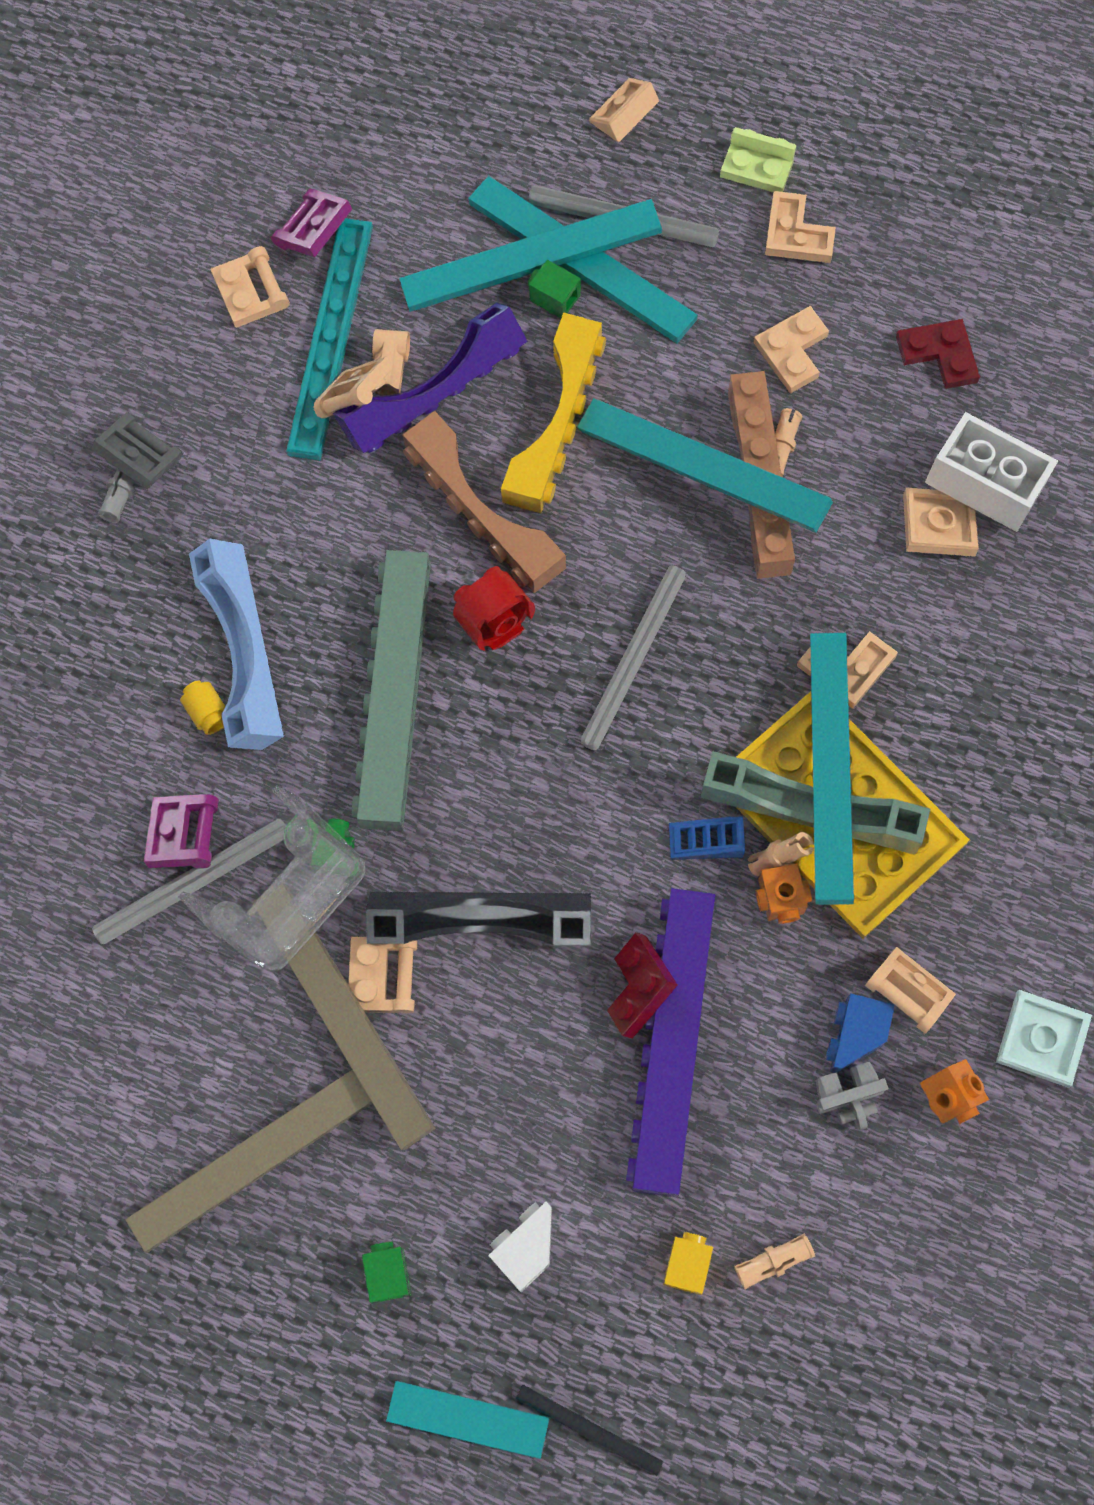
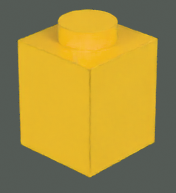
M684 1232L683 1238H674L663 1282L664 1286L698 1295L703 1294L713 1251L712 1246L705 1245L706 1237Z

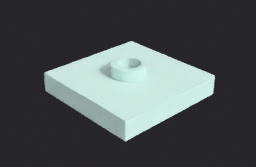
M1018 990L1014 998L996 1063L1070 1088L1074 1081L1092 1015Z

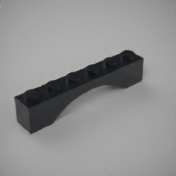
M370 892L366 906L367 944H405L438 935L486 932L518 935L540 940L551 945H591V893Z

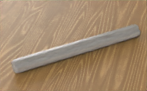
M533 185L529 192V203L532 205L586 218H592L626 207ZM657 214L662 227V233L658 235L715 247L719 236L718 228Z
M675 565L668 567L581 737V744L591 750L599 748L685 579L686 572Z
M276 819L214 855L210 867H194L94 925L92 930L96 939L101 944L110 942L288 838L290 833L285 823L281 819Z

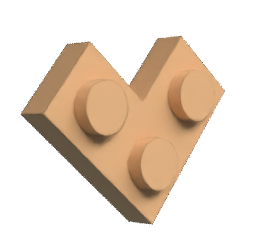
M774 191L765 255L831 263L836 227L803 223L806 195Z
M809 306L755 336L754 344L789 393H792L819 377L818 369L804 350L828 337L829 330L813 308Z
M870 631L853 652L847 656L848 705L851 708L857 705L898 654L896 650ZM809 648L798 661L797 667L811 677V650Z

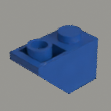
M851 993L845 1003H838L834 1024L840 1025L837 1039H830L826 1054V1060L832 1062L830 1072H841L878 1050L887 1042L895 1007L894 1004Z

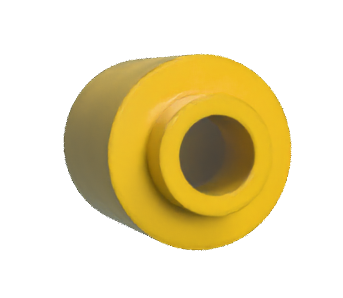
M198 680L187 685L183 689L180 702L197 729L203 730L206 735L214 734L223 729L224 725L221 714L225 704L212 684Z

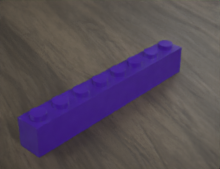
M671 888L670 898H662L659 920L666 921L665 935H657L656 952L662 957L663 963L678 985L646 1022L645 1029L653 1031L651 1045L643 1044L641 1067L648 1068L646 1082H638L636 1104L643 1105L641 1120L634 1119L631 1142L638 1143L636 1159L629 1158L626 1181L633 1182L632 1191L676 1198H678L680 1193L715 894Z

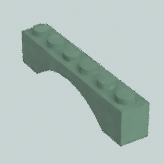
M712 751L701 798L814 828L812 786L779 776L748 760ZM851 795L852 838L915 855L923 843L930 808L896 799Z

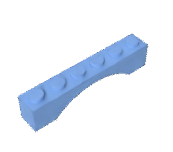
M208 539L189 553L195 586L204 595L216 613L226 634L231 652L233 667L232 688L228 703L221 714L227 744L230 748L263 750L284 737L244 547L242 544Z

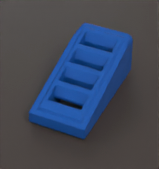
M743 816L669 823L670 859L743 858L745 853ZM717 830L718 846L711 847L710 831ZM725 830H732V845H726ZM687 831L688 849L681 850L680 832ZM695 831H702L703 848H696Z

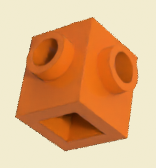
M798 863L761 870L758 878L760 889L756 890V899L760 912L766 911L768 921L778 919L779 924L799 920L800 915L804 914L808 907L807 903L812 901L808 881H802Z
M967 1059L948 1066L920 1082L928 1098L931 1110L938 1116L942 1124L954 1118L961 1124L980 1114L977 1106L989 1100L981 1079L973 1072Z

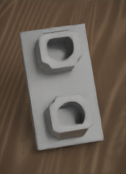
M870 1062L849 1069L855 1088L850 1090H842L837 1073L818 1078L816 1085L819 1101L816 1103L819 1115L849 1105L850 1110L838 1113L840 1123L845 1124L854 1121L858 1130L867 1128L866 1116L878 1113L874 1102L861 1105L860 1101L882 1095L884 1091L889 1089L885 1078L878 1079L877 1073Z

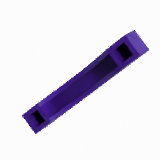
M495 303L469 321L464 338L455 354L428 381L411 390L395 395L373 396L369 404L363 406L352 405L337 410L333 415L353 448L362 453L376 451L384 444L383 440L393 433L398 434L407 430L412 424L411 421L415 418L436 410L440 401L448 396L451 397L461 393L466 388L465 384L474 378H481L489 374L493 370L492 366L502 359L506 360L515 356L520 351L519 347L528 341L511 308Z

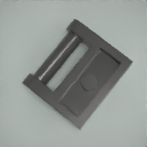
M126 412L94 440L92 450L144 488L149 489L170 468L175 467L182 458L183 451L176 446L171 448L136 422L137 419L129 412Z

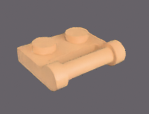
M255 247L245 256L210 269L235 328L286 309L289 306L290 302L285 292H281L268 263L269 255L264 247ZM253 268H257L269 295V298L262 302L247 272Z
M387 356L343 371L314 402L316 415L320 418H327L332 416L337 410L352 405L363 406L369 404L372 401V392L378 390L386 383L384 377L394 368Z
M351 937L348 986L364 1012L414 1013L415 1001L411 999L413 951L417 950V940L405 944H367V937ZM388 951H398L396 999L393 1000L386 999Z
M897 947L865 984L873 993L877 990L917 1022L918 1025L916 1027L924 1034L929 1031L956 995Z

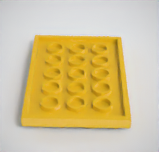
M811 691L736 757L748 760L779 776L813 787ZM849 719L851 795L896 799L930 808L923 843L915 855L852 838L854 904L830 906L864 939L967 845L970 840ZM737 808L770 843L776 840L785 841L800 832L809 834L814 842V828ZM810 845V846L804 848V850L807 849V848H809V847H813V848H814V845H812V846ZM813 851L812 854L795 860L793 864L798 863L800 874L815 889V859Z

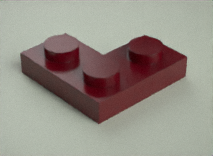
M963 319L897 331L896 339L904 366L937 360L945 389L978 383L980 375Z
M635 932L614 958L629 984L607 1009L621 1035L631 1039L635 1037L678 985L647 936Z

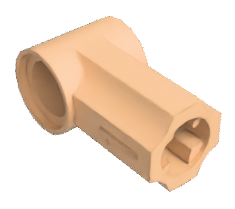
M375 329L372 346L373 359L377 360L387 356L394 368L384 377L386 383L373 393L380 396L400 393L404 362H408L409 332Z

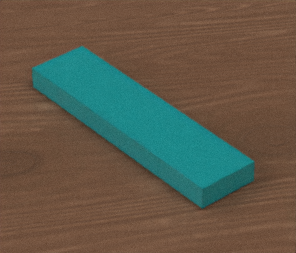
M396 1381L386 1422L541 1459L550 1417Z

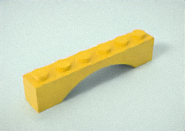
M563 312L553 340L554 359L560 370L563 384L559 407L552 422L540 438L525 451L511 459L501 487L502 503L542 513L544 504L552 502L556 484L552 483L555 473H562L566 460V454L562 453L566 443L571 444L574 439L576 424H573L575 415H581L584 410L586 395L583 392L585 386L592 385L596 374V366L593 365L595 357H602L605 349L606 337L602 336L601 322Z

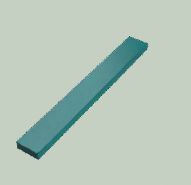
M490 176L468 198L470 206L521 240L564 226ZM604 252L560 265L676 344L697 321L698 314Z
M649 199L399 279L409 311L412 312L530 275L535 269L540 270L546 260L556 265L565 264L662 233V227L653 200Z
M345 218L337 228L286 449L288 456L321 461L330 417H318L314 411V402L336 380L341 372L373 230L372 222Z
M593 398L577 426L582 433L814 533H817L833 504L832 499L828 496Z
M810 633L815 905L854 904L846 633Z

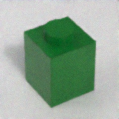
M546 260L540 270L535 269L532 272L527 283L530 301L559 318H562L563 312L568 313L581 296V278L549 260Z
M393 1241L371 1245V1253L362 1254L370 1303L412 1296L404 1249L402 1247L394 1248Z

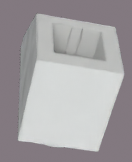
M536 1202L533 1203L521 1214L519 1219L522 1224L512 1234L506 1229L490 1244L494 1251L488 1256L520 1292L526 1289L550 1266L552 1208L547 1202L540 1207Z

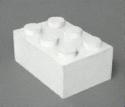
M965 412L937 455L925 483L1017 532L1046 485L1058 460Z

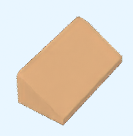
M629 78L590 117L589 121L612 139L620 142L659 102V98L651 82Z

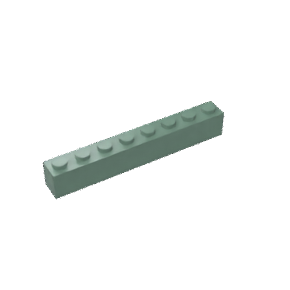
M386 550L385 562L379 563L378 582L383 583L382 595L376 594L374 612L375 615L379 616L378 627H372L371 648H376L375 658L368 661L367 681H372L371 694L365 693L363 713L368 715L367 727H361L359 740L360 748L364 749L363 761H358L356 766V782L361 783L359 796L354 795L352 801V817H357L361 829L404 831L431 569L429 554L425 552Z

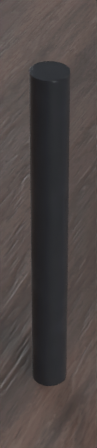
M522 1384L515 1399L653 1475H658L663 1465V1460Z

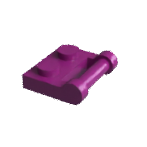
M309 188L303 195L304 201L282 229H277L273 233L271 241L283 250L289 248L316 257L351 212L352 207L347 199Z
M210 794L153 797L144 863L147 867H210L212 853L209 851L212 822L214 813L218 811L219 799ZM199 811L194 849H186L190 813Z

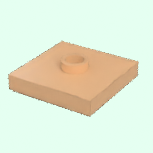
M905 489L903 499L906 552L976 556L978 552L975 509L939 490Z

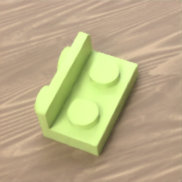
M734 128L731 144L721 168L720 177L770 192H783L794 162L796 145L782 138H772L758 134L753 130Z

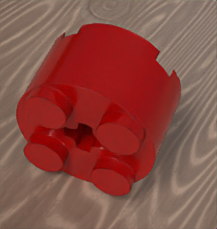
M498 566L488 569L483 577L472 585L462 586L453 596L456 602L453 610L455 620L476 646L485 651L484 646H489L492 650L499 649L519 636L525 629L521 625L527 616L531 620L535 613L534 603L514 579Z

